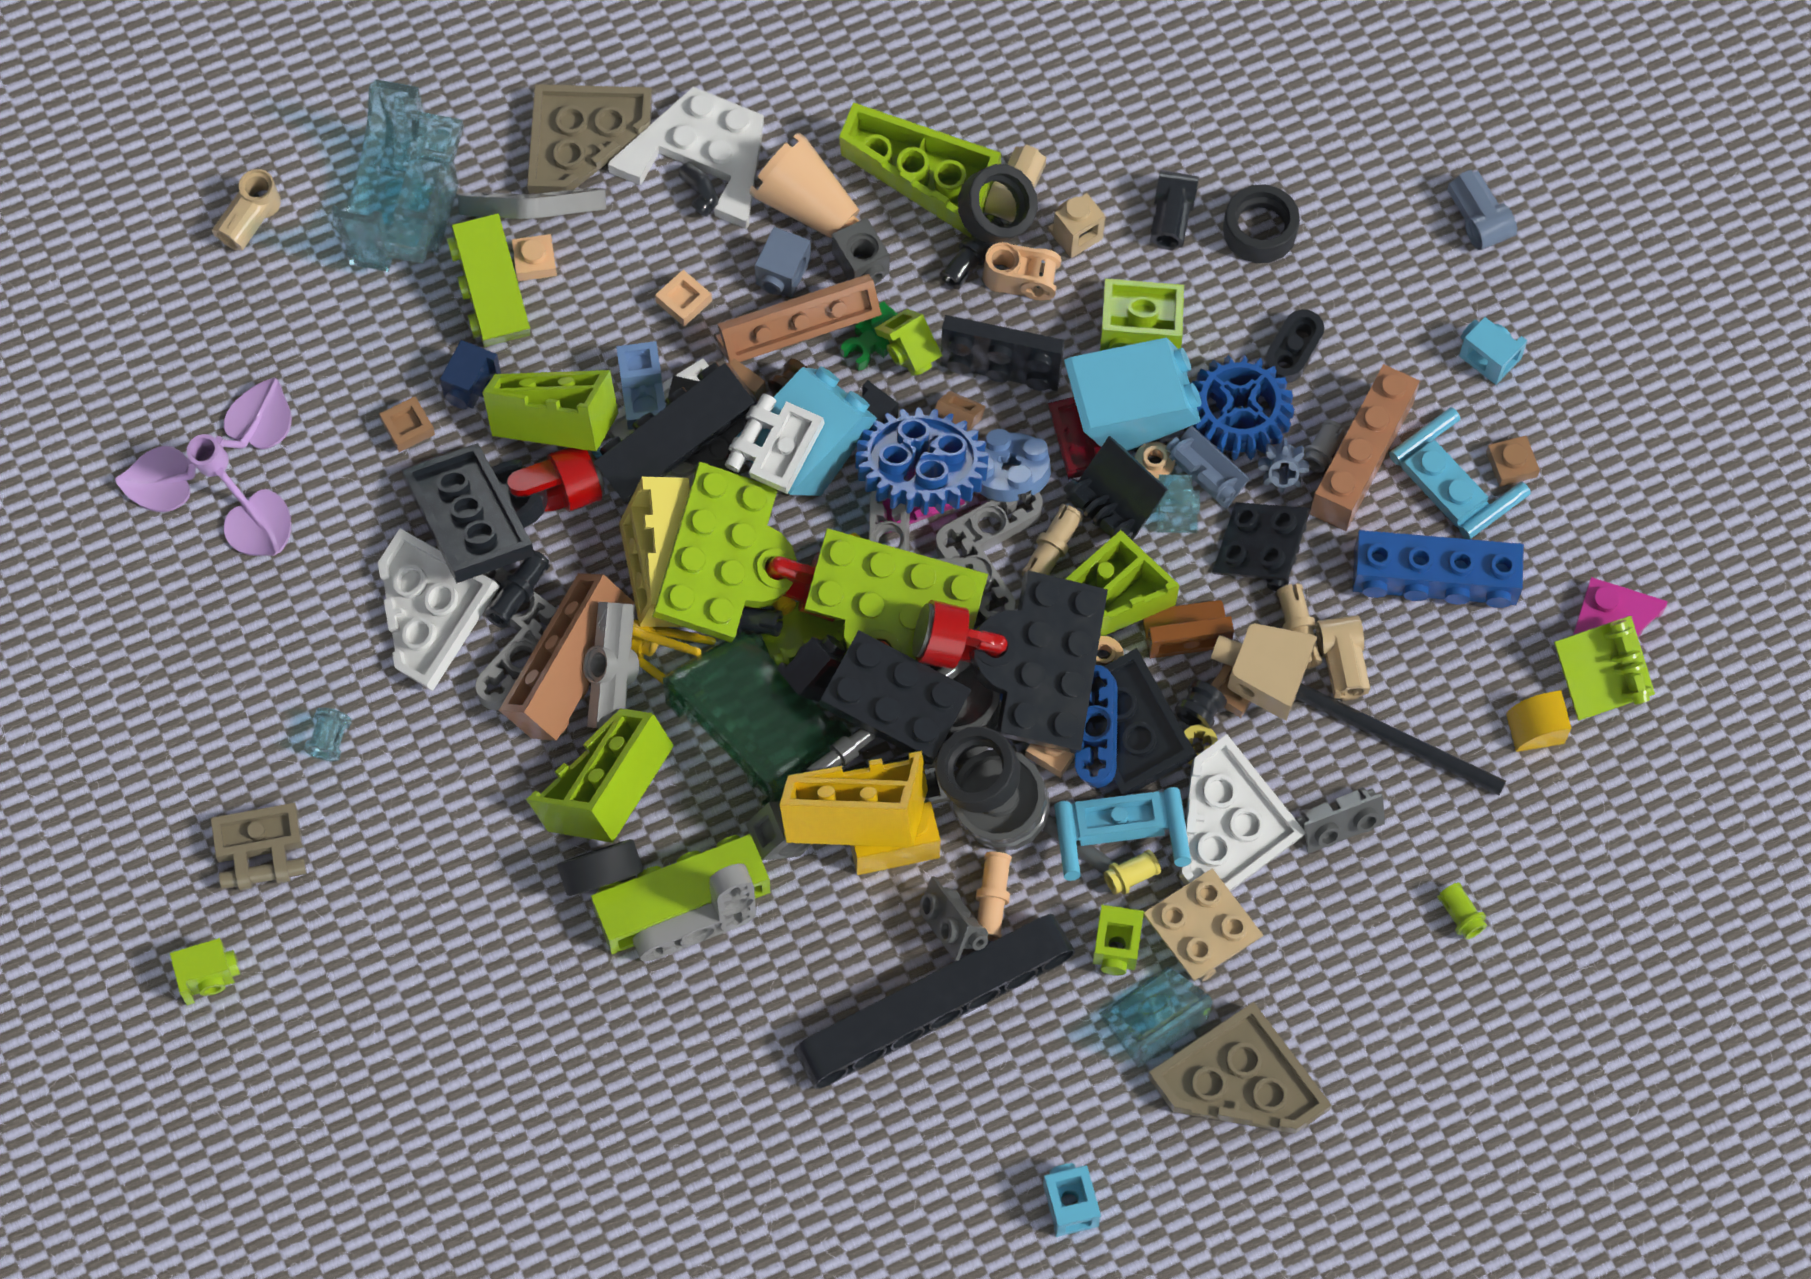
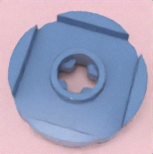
M995 429L986 435L985 452L989 453L987 479L982 481V490L979 492L981 495L995 501L1012 502L1019 500L1018 494H1024L1031 490L1032 496L1046 486L1051 475V465L1047 443L1043 439L1034 438L1022 433H1009L1004 429ZM1008 464L1018 465V466H1011V467L1009 468V470H1004V469H1003V466L1008 465Z

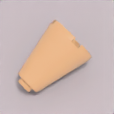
M798 133L793 136L798 143L793 147L785 143L757 176L763 183L758 190L752 185L749 194L764 204L832 239L833 233L860 221L856 218L859 208L807 138Z

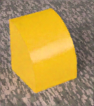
M1561 690L1525 699L1511 707L1506 713L1516 752L1565 744L1572 729Z

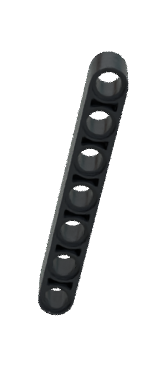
M1054 914L1044 915L989 943L983 949L976 950L960 958L959 961H955L800 1042L794 1048V1053L815 1089L827 1087L1060 966L1069 960L1076 951Z

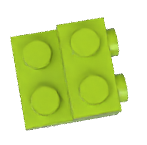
M1105 278L1100 351L1162 338H1168L1180 349L1183 338L1184 285Z

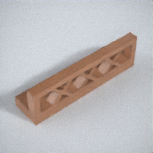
M869 274L719 323L720 334L716 335L718 346L729 363L734 358L742 362L880 316L881 311L874 281Z

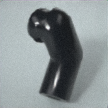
M687 162L680 167L679 177L699 194L692 201V207L702 217H707L718 205L719 198L709 176L693 163Z

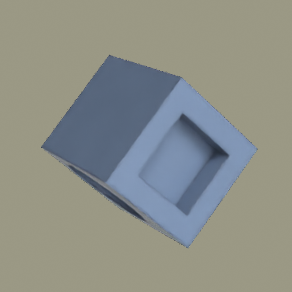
M774 227L755 264L756 285H759L764 291L772 295L782 294L792 298L811 261V240Z

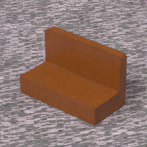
M1221 600L1172 606L1142 619L1150 659L1214 650L1219 635L1233 640L1234 627L1232 617H1226Z

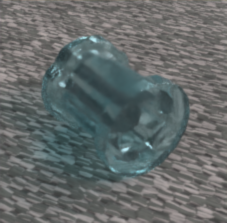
M317 708L314 714V718L317 720L311 740L306 741L304 751L318 759L332 762L339 761L341 755L340 743L345 729H349L352 720L348 715L335 709Z

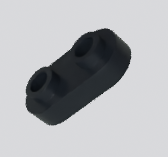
M1305 309L1292 312L1286 318L1266 353L1265 370L1275 366L1277 370L1275 378L1286 377L1287 383L1299 379L1322 341L1324 323L1321 317L1315 312ZM1303 331L1306 332L1309 335V337L1301 338L1296 333ZM1286 362L1291 367L1288 369L1281 368L1278 363Z

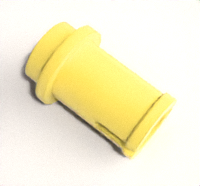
M1149 849L1118 865L1115 862L1110 864L1109 870L1104 872V878L1114 895L1120 892L1125 895L1130 892V887L1160 874L1161 867L1156 856Z

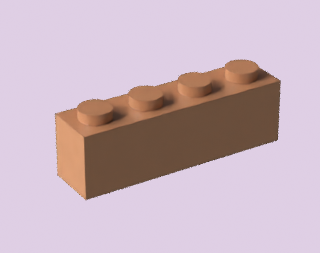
M1383 364L1315 492L1310 515L1347 532L1414 403L1420 380Z
M577 574L499 709L503 715L532 739L557 741L559 736L568 727L569 718L577 704L588 691L590 682L585 677L583 661L587 651L595 646L598 603L611 602L635 605V602L604 574Z

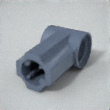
M1468 170L1459 174L1456 179L1449 183L1447 191L1465 219L1466 232L1474 248L1481 251L1516 236L1517 224L1512 211L1506 204H1498L1479 171Z

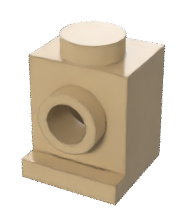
M1086 193L1081 197H1073L1063 202L1057 208L1054 214V223L1048 226V231L1068 256L1073 258L1103 239L1106 215ZM1086 231L1088 232V233H1086L1085 235H1083V236H1081V237L1079 238V235H1081L1082 233H1084V232H1086Z

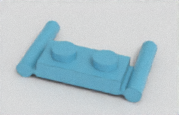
M1450 407L1390 451L1389 456L1396 465L1402 467L1404 472L1445 516L1459 528L1461 535L1465 539H1472L1528 497L1531 491L1521 481L1491 504L1487 502L1488 496L1435 440V438L1460 421L1459 413Z
M1176 787L1167 788L1164 792L1157 791L1078 801L1075 803L1060 801L1054 805L1064 879L1068 881L1077 880L1081 876L1076 844L1078 840H1080L1081 846L1165 836V829H1169L1174 864L1178 867H1184L1191 863L1180 790Z

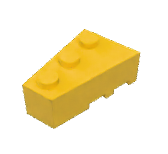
M922 751L908 753L909 760L883 765L882 758L868 761V768L843 772L842 766L789 775L780 801L786 843L913 847L928 790Z

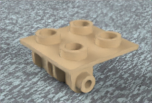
M1213 868L1144 912L1146 919L1193 982L1199 978L1202 981L1208 980L1216 973L1214 968L1263 937L1261 931Z

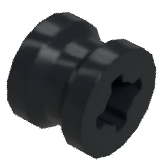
M1193 680L1188 686V696L1186 699L1179 700L1175 706L1176 715L1189 726L1199 724L1211 729L1215 722V714L1223 711L1227 699L1217 688L1209 683Z

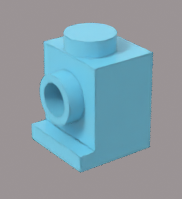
M1486 317L1480 322L1475 319L1466 327L1460 337L1463 340L1459 357L1497 385L1521 360L1528 340L1522 336L1517 341L1514 340L1505 327L1500 324H1494Z
M1068 1163L1052 1168L1050 1174L1044 1176L1043 1187L1056 1237L1099 1227L1101 1213L1087 1165L1076 1168L1074 1163ZM1067 1194L1074 1195L1078 1203L1066 1206L1062 1202V1197Z

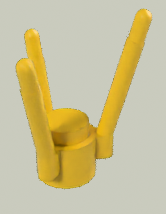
M634 619L631 649L638 656L639 667L673 692H680V686L644 659V655L652 656L658 645H662L683 653L699 656L701 655V649L671 638L714 645L716 639L669 627H640L639 621Z

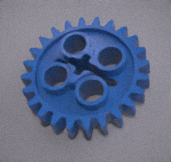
M917 407L915 415L911 416L904 409H900V418L896 419L891 414L886 413L884 424L875 421L872 425V430H863L862 440L857 442L855 469H858V480L865 481V491H876L877 502L889 498L891 499V509L896 508L901 503L906 505L905 510L907 514H910L914 507H920L923 515L928 514L929 507H935L940 514H943L945 504L959 509L960 498L971 502L973 492H981L982 481L987 479L989 453L985 452L986 442L978 441L979 432L977 430L967 431V421L954 424L953 414L951 413L942 419L938 418L937 409H934L929 416L924 415L920 407Z

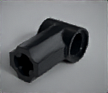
M1160 170L1154 204L1157 206L1153 217L1150 242L1156 244L1160 249L1173 251L1175 248L1183 247L1189 213L1194 209L1199 176Z

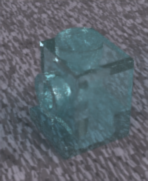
M1159 474L1158 480L1168 491L1156 507V533H1197L1200 491L1193 490L1192 475Z

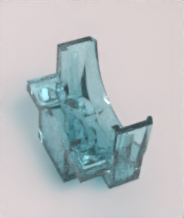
M377 79L369 86L366 131L352 192L345 211L340 210L335 205L332 207L333 226L341 240L345 243L350 265L389 272L393 258L424 264L428 251L440 252L459 186L454 159L464 126L462 119L424 113L418 87Z

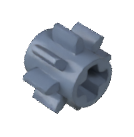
M1286 438L1283 439L1281 444H1277L1274 447L1266 444L1268 458L1258 459V469L1266 471L1263 475V484L1266 486L1273 483L1279 487L1281 493L1284 492L1285 488L1292 485L1301 487L1299 473L1309 472V462L1301 460L1304 456V447L1301 445L1294 448L1288 444ZM1281 463H1287L1286 468H1280Z

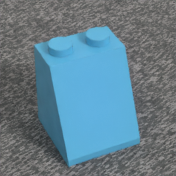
M1168 338L1073 356L1064 360L1083 431L1100 447L1111 436L1126 451H1130L1201 422L1197 407L1202 405L1201 398L1193 383L1190 384L1187 372L1191 370L1189 358L1183 348L1178 349Z
M821 366L818 369L802 367L773 397L777 402L771 411L772 413L779 415L787 401L823 417L825 422L788 492L790 495L822 496L857 447L858 440H862L863 430H869L877 419L867 410L870 405L865 399L852 391H849L847 394L837 385L840 380L832 372ZM762 428L754 444L762 447L771 430Z

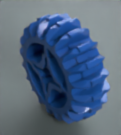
M1228 354L1224 358L1223 366L1213 359L1209 364V369L1201 368L1197 373V381L1192 380L1191 382L1195 385L1202 403L1201 406L1197 407L1201 422L1193 425V427L1210 443L1216 445L1221 453H1224L1225 450L1231 451L1234 461L1238 459L1240 452H1245L1251 461L1255 457L1256 449L1266 455V444H1280L1283 434H1287L1290 430V419L1293 418L1295 410L1291 404L1293 401L1292 390H1285L1287 387L1286 377L1275 378L1277 373L1275 366L1264 370L1261 358L1255 361L1254 364L1247 363L1248 359L1245 354L1241 356L1239 362H1234ZM1260 396H1263L1270 407V417L1263 413V408L1258 404ZM1210 397L1217 402L1216 407L1221 410L1218 420L1209 409L1207 401Z

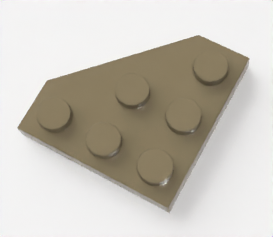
M535 84L527 182L528 194L576 189L609 163L611 159L651 125L652 87Z
M1254 1002L1148 1073V1079L1173 1112L1296 1134L1328 1112L1332 1106Z

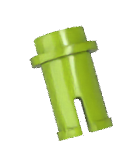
M1458 882L1448 886L1437 896L1439 902L1443 904L1457 925L1455 929L1457 935L1463 934L1465 939L1468 940L1479 935L1487 928V924L1484 921L1486 918L1485 913L1477 911L1463 890L1461 883Z

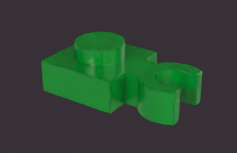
M884 301L879 304L881 315L859 322L855 325V334L859 337L849 338L841 345L840 351L843 358L854 351L862 354L855 361V369L857 371H862L869 365L871 354L875 351L883 358L889 354L887 351V345L890 344L888 339L878 336L874 328L898 313Z

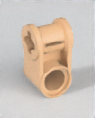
M999 242L992 245L986 253L983 281L990 290L995 292L1026 296L1034 300H1050L1056 295V286L1053 283L1055 271L1061 266V257L1058 253L1049 249H1035ZM1004 265L1007 266L1009 269L999 270L994 266Z

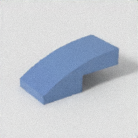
M656 341L616 346L628 430H632V424L643 415L652 412L655 416L666 407Z

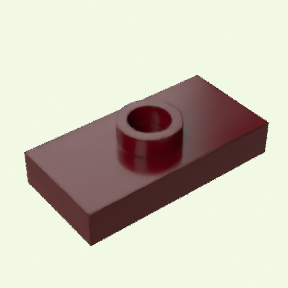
M1074 397L1048 403V409L1067 478L1070 480L1081 477L1101 447L1083 431Z

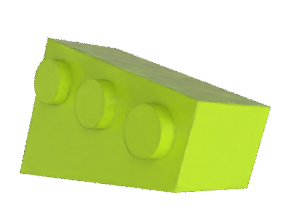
M499 213L452 225L453 237L447 238V243L452 261L459 260L463 275L457 277L463 300L470 299L474 314L467 315L473 338L481 337L483 346L488 347L530 336L529 321Z
M610 370L494 374L483 391L491 434L495 437L597 452L619 414Z
M1121 530L1066 578L1067 580L1108 589L1100 636H1106L1175 606L1180 586Z
M620 708L583 744L586 751L570 766L563 763L555 771L558 778L541 794L535 790L526 799L548 832L611 843L615 841L674 747L653 713Z

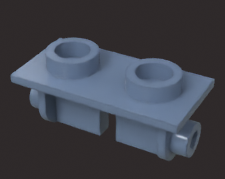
M1193 426L1186 430L1180 440L1176 437L1166 447V450L1170 453L1169 458L1172 461L1175 460V463L1225 509H1228L1250 479Z

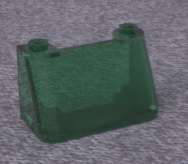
M744 632L736 634L732 643L723 641L701 653V655L677 666L663 678L665 702L679 718L686 713L687 720L691 724L697 722L747 774L748 783L753 788L757 786L762 794L768 796L762 801V805L765 806L768 802L781 801L789 775L805 773L809 766L830 751L829 746L842 736L849 737L851 733L840 720L835 719L832 721L812 700L801 697L795 692L776 669L778 665L767 655L768 649L756 634L752 633L748 636Z

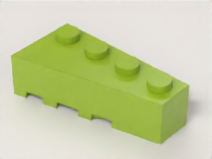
M854 102L839 135L841 156L968 237L972 236L964 227L958 214L957 198L964 182L972 174L991 165L1001 164V152ZM994 181L984 184L980 190L979 205L983 214L985 213L986 200Z

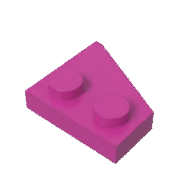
M1591 577L1573 635L1627 616H1632L1636 633L1639 637L1656 617L1659 618L1664 613L1668 601Z

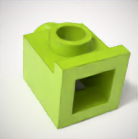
M905 309L874 328L878 336L888 339L890 344L887 345V351L894 363L908 368L911 376H917L928 371L932 367V362L943 356L924 315Z
M1101 904L1093 964L1101 965L1102 972L1121 976L1126 974L1127 969L1135 970L1144 911ZM1112 942H1120L1125 949L1109 947Z
M220 938L170 952L178 989L186 1005L195 1003L193 995L200 993V995L209 996L220 993L225 989L226 985L235 983L234 976L241 974L235 951H226Z

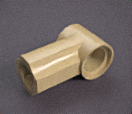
M1025 144L1021 147L1015 146L1007 165L1021 170L1030 179L1035 189L1046 165L1047 157L1042 155L1037 148ZM994 181L988 194L985 213L1013 222L1015 219L1016 202L1012 193L997 181Z
M253 169L241 177L239 192L212 229L215 237L235 251H243L264 219L273 216L280 208V195L272 176L267 171ZM267 191L263 196L253 197L256 192Z
M1355 615L1316 621L1317 646L1320 656L1326 659L1334 698L1347 701L1369 694L1370 684L1363 656L1364 632L1360 617Z

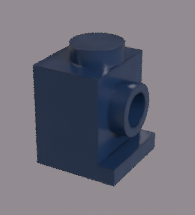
M461 340L440 378L444 398L457 408L467 409L469 407L473 409L479 397L484 398L483 391L494 374H501L498 354Z

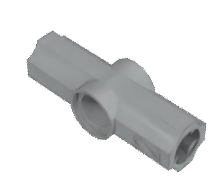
M611 602L598 603L595 646L587 651L583 661L585 677L591 682L587 727L600 728L620 708L626 709L628 685L635 681L639 672L638 656L631 649L635 605Z

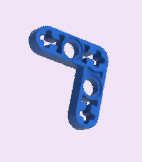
M1095 665L1092 684L1095 682V677L1098 676L1107 684L1106 687L1099 689V701L1102 705L1108 704V707L1096 706L1095 695L1091 690L1089 705L1092 706L1088 707L1086 723L1094 716H1103L1107 719V729L1102 735L1096 737L1089 736L1086 733V729H1084L1081 751L1075 754L1077 774L1085 784L1095 788L1104 787L1109 784L1115 777L1117 766L1118 687L1111 672L1101 665ZM1000 694V700H1001V702H1002L1003 694ZM1085 745L1098 747V758L1102 764L1106 765L1105 768L1098 770V776L1093 777L1091 772L1086 769V766L1093 765L1094 752L1090 747L1085 748Z

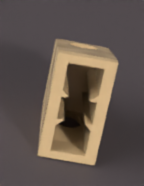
M1254 623L1249 625L1243 643L1219 635L1211 659L1233 667L1227 686L1231 691L1287 721L1312 655L1317 636Z

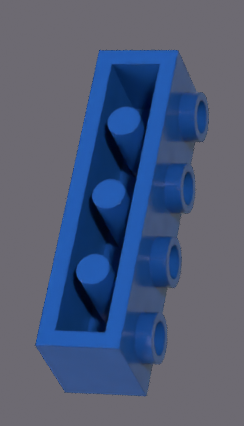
M1359 530L1354 546L1352 592H1361L1365 596L1380 598L1386 595L1404 596V598L1411 601H1423L1427 598L1444 599L1446 602L1455 605L1480 602L1486 603L1493 608L1517 605L1523 590L1524 544Z

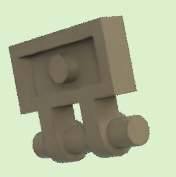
M295 803L211 818L216 859L218 863L234 860L235 870L219 873L221 889L238 887L241 891L252 889L255 883L277 880L278 884L290 882L291 877L307 874L304 857L287 860V850L303 848L298 809ZM272 853L273 863L249 867L248 857Z

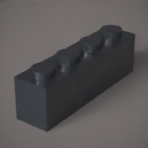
M715 362L709 365L697 375L700 382L688 391L685 387L676 390L665 399L664 402L667 407L655 416L652 412L643 415L632 424L635 431L623 440L617 436L599 450L602 456L594 462L624 502H630L642 476H666L744 417L752 405L756 406L758 403L757 399L730 364L725 362L719 366Z

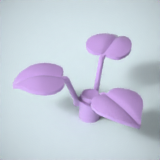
M275 377L265 380L250 388L231 405L224 419V430L230 438L235 440H224L221 436L214 438L208 434L198 435L187 446L188 458L174 447L160 446L139 457L128 470L116 477L117 485L139 506L151 511L168 512L179 508L189 499L190 486L187 480L195 477L196 468L205 476L213 477L218 475L241 503V506L233 508L225 518L224 534L228 543L235 550L246 555L275 556L280 553L286 546L291 533V515L286 503L275 492L267 489L257 491L247 500L224 471L228 465L229 458L227 452L223 449V447L243 449L249 442L257 449H268L277 445L286 437L291 427L292 418L280 382Z

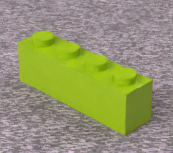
M751 834L741 838L739 835L729 836L718 842L713 849L702 853L698 850L688 852L680 856L676 863L663 868L652 866L639 873L635 879L622 884L617 881L600 887L596 894L591 895L594 913L611 954L613 955L635 946L633 937L642 930L712 903L710 877L727 866L734 864H744L754 884L755 899L771 893L770 878Z

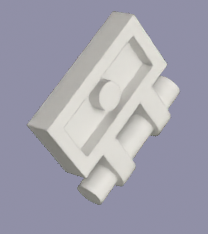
M763 393L756 406L752 405L745 418L748 421L741 435L734 437L729 446L731 453L725 466L734 472H740L745 460H751L754 462L749 471L752 479L788 494L825 422L823 417L787 401L779 415L772 413L771 411L777 401L772 396ZM762 428L770 429L771 431L762 447L754 444Z

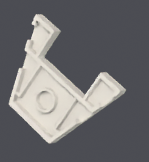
M692 87L611 159L608 164L609 173L641 186L658 154L684 164L687 162L693 163L703 172L728 182L719 198L718 205L714 208L715 216L747 229L750 222V210L753 199L749 191L752 185L755 187L754 182L761 147L764 115Z

